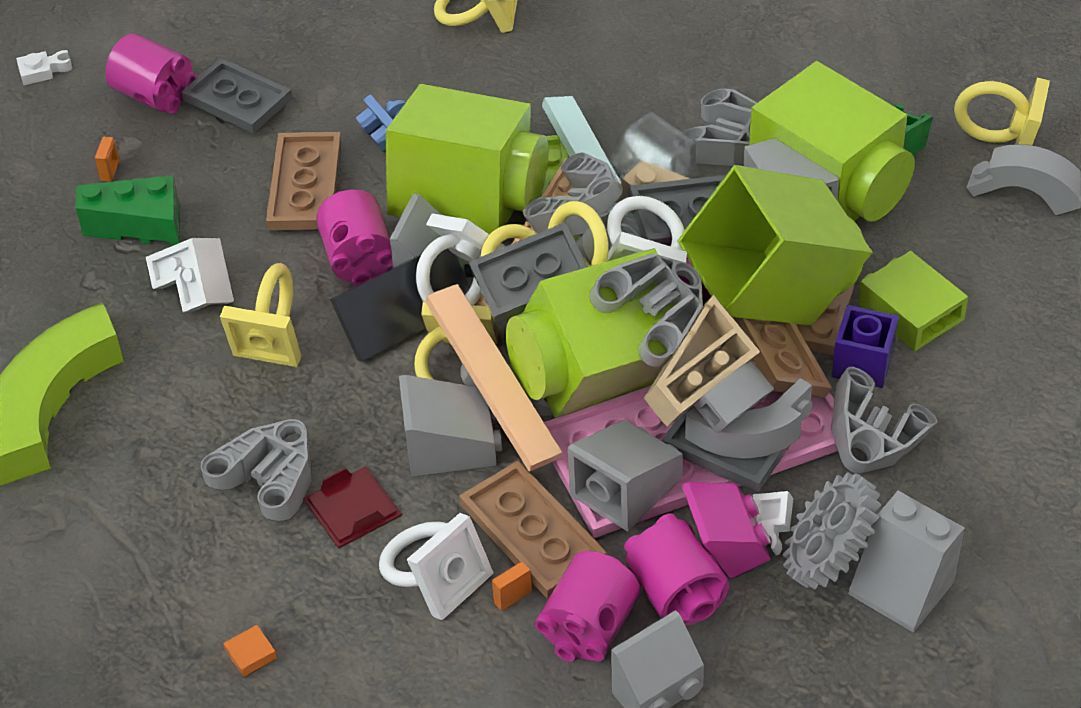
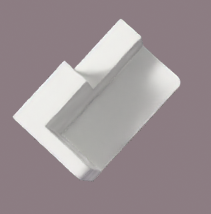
M191 238L146 257L152 288L163 289L177 284L183 312H193L209 305L229 304L234 301L220 238Z

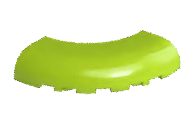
M103 303L81 310L45 330L23 348L1 373L0 486L51 469L48 459V427L51 418L56 417L62 405L69 398V391L80 380L86 382L98 373L124 362L117 334Z

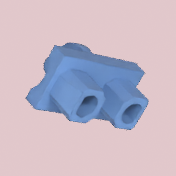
M370 94L363 99L368 108L359 114L356 120L367 134L382 125L370 136L382 151H385L386 129L406 102L404 100L388 101L386 103V110H384Z

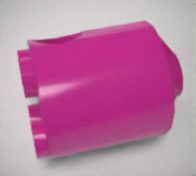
M128 34L122 37L113 47L106 64V80L112 89L160 112L170 114L178 111L183 100L182 91L197 79V75L192 72L193 67L190 59L185 55L139 34Z
M350 189L330 196L321 204L316 214L317 227L331 269L338 278L347 282H353L357 286L393 266L390 244L391 236L379 202L372 194L364 190Z
M674 514L663 515L657 520L655 525L646 529L640 535L630 537L624 544V550L627 553L625 559L627 567L638 578L643 592L661 619L676 610L681 615L685 626H689L708 619L726 598L729 590L728 578L710 552L696 538L691 525L685 520L677 519Z
M594 551L577 553L538 615L534 626L555 646L554 652L561 659L568 662H573L576 658L597 662L603 661L640 595V585L635 575L618 559Z

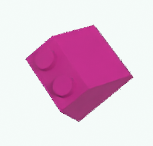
M687 482L682 485L703 545L730 579L771 560L766 545L770 544L771 541L762 523L757 524L754 516L760 513L751 494L744 496L736 484Z

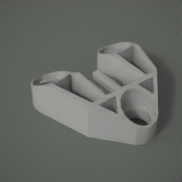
M717 89L706 94L701 100L700 115L704 121L711 123V125L690 128L677 137L676 156L678 159L688 163L726 166L744 164V147L748 146L750 141L751 107L757 104V102L734 89Z
M583 152L576 153L567 158L562 164L561 170L573 187L568 191L570 196L539 197L530 202L525 207L523 214L534 231L540 233L547 230L550 219L556 209L569 201L586 203L598 215L608 211L623 192L622 185L608 163ZM571 215L565 220L573 236L584 234L589 227L587 222L578 215Z
M653 253L622 263L603 273L590 291V302L598 311L611 313L626 302L632 301L652 284L656 283L658 286L640 299L641 304L644 306L642 310L646 314L650 312L652 316H655L671 302L675 306L667 311L661 320L649 330L639 344L638 351L639 356L647 365L660 367L666 364L678 348L703 307L702 284L699 273L691 265ZM678 275L685 276L689 280L690 285L684 283ZM599 288H611L616 293L617 299L613 302L605 301L599 294ZM656 340L662 343L665 347V355H654L648 348V342Z
M848 367L836 385L831 430L841 462L849 471L854 473H865L893 466L926 438L937 424V418L927 408L919 404H910L888 436L884 432L892 415L887 413L889 409L886 406H882L881 409L873 406L866 421L860 419L873 395L872 391L875 382L866 372L855 367ZM858 448L862 450L867 456V461L857 460L853 456L851 449Z
M288 419L246 431L204 457L201 462V472L205 484L214 489L226 490L248 482L253 477L262 486L257 496L261 514L271 520L282 521L290 519L299 510L312 482L309 440L305 424L299 420ZM298 433L301 435L294 442L284 441L291 434ZM269 504H280V505L270 506Z

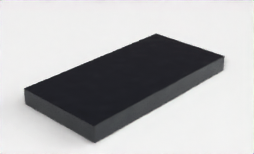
M449 248L445 249L435 258L430 269L432 290L437 292L458 284L465 295L470 289L469 282L457 256ZM422 254L330 299L358 361H364L426 329L421 315L424 301L418 292L416 284V270Z

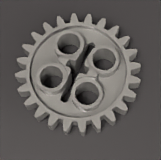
M847 472L843 478L837 475L833 484L827 481L822 493L816 490L813 502L806 501L805 512L797 514L798 524L790 527L793 536L785 541L789 548L783 553V557L787 559L783 564L788 569L786 574L804 587L808 588L809 586L812 589H816L818 585L826 587L829 578L834 582L837 581L840 570L847 573L849 562L851 560L858 561L859 555L857 552L859 549L867 548L866 537L875 533V530L871 528V524L879 520L880 516L875 514V512L881 507V503L876 501L880 496V493L875 490L876 486L857 473L852 475Z

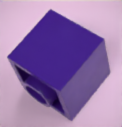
M847 305L835 341L832 377L840 379L848 367H855L866 372L875 382L874 387L883 388L894 352L899 316Z

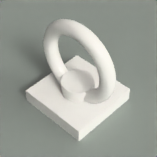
M632 196L623 199L612 208L607 221L608 236L612 243L607 261L655 248L658 255L686 263L687 252L683 251L677 242L685 229L678 215L669 206L651 197ZM633 210H647L658 215L670 228L672 234L671 246L622 232V218Z
M431 214L426 226L440 234L441 237L435 239L426 247L417 265L416 284L424 302L427 295L434 293L430 284V269L435 258L442 251L449 248L452 253L464 260L472 261L477 259L481 255L483 244L489 236L488 233L467 219ZM500 243L496 250H499L506 246ZM475 277L469 291L465 294L470 305H474L482 295Z
M462 513L455 516L449 523L426 522L404 530L385 546L379 559V569L384 579L400 587L419 586L431 615L440 620L448 616L494 574L470 516ZM432 537L407 559L412 572L399 571L394 567L395 558L406 546L417 540Z

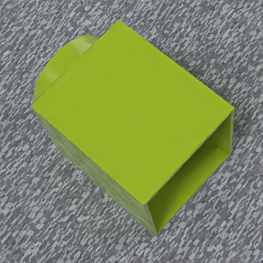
M818 61L812 63L751 107L749 145L776 138L836 175L839 179L837 201L847 216L853 221L861 216L867 221L872 222L888 214L905 193L915 167L913 154L903 148L908 114Z
M419 84L386 129L387 215L401 217L414 193L421 195L442 215L467 219L490 235L495 229L506 225L514 210L523 212L530 202L541 196L548 165V141L546 136L530 133L531 104Z
M734 165L677 240L682 250L687 252L688 260L699 273L701 281L710 295L715 296L731 317L813 325L836 296L847 291L856 282L863 264L873 253L865 242L858 225L847 216L822 179Z
M655 248L541 280L522 314L509 319L506 328V344L514 374L530 398L534 400L547 399L555 418L651 386L663 369L664 365L660 367L647 365L639 356L638 351L639 344L649 330L661 320L667 311L675 306L671 302L655 316H652L650 312L646 314L642 310L644 306L641 304L640 299L657 287L656 283L652 284L632 301L626 302L611 313L598 311L590 302V291L603 273L622 263L653 253L658 254ZM599 288V294L605 301L613 302L617 299L616 293L611 288ZM656 340L648 342V348L654 355H665L666 351L662 343Z

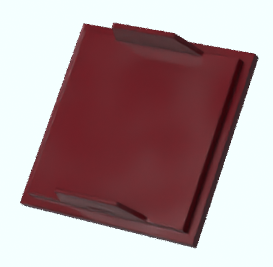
M366 466L353 473L344 468L324 478L320 490L303 498V501L338 549L402 516L401 511Z

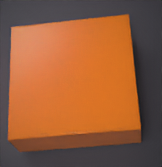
M103 137L95 155L100 181L111 182L120 162L114 137Z
M523 561L492 580L494 604L501 611L532 592L531 570Z
M258 625L223 643L226 653L243 677L277 659L275 649Z

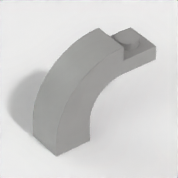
M1018 144L994 148L989 162L983 161L974 166L967 185V189L973 197L1007 186L1029 189L1040 195L1055 215L1081 208V171L1061 155L1037 146Z
M749 361L705 393L694 406L718 434L745 412L754 409L775 388L752 361Z
M800 378L776 402L761 409L748 410L718 434L694 406L686 414L685 439L706 451L731 458H756L779 452L800 438L801 421L807 418L813 406L811 402L812 385Z

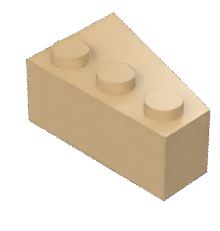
M714 295L704 304L680 345L666 362L644 397V400L666 427L694 407V404L705 393L738 368L751 361L760 352Z

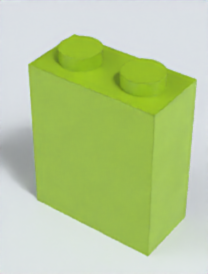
M909 251L899 258L892 259L885 267L875 273H870L863 278L860 283L858 305L864 309L898 315L896 337L915 352L965 320L968 296L920 257Z

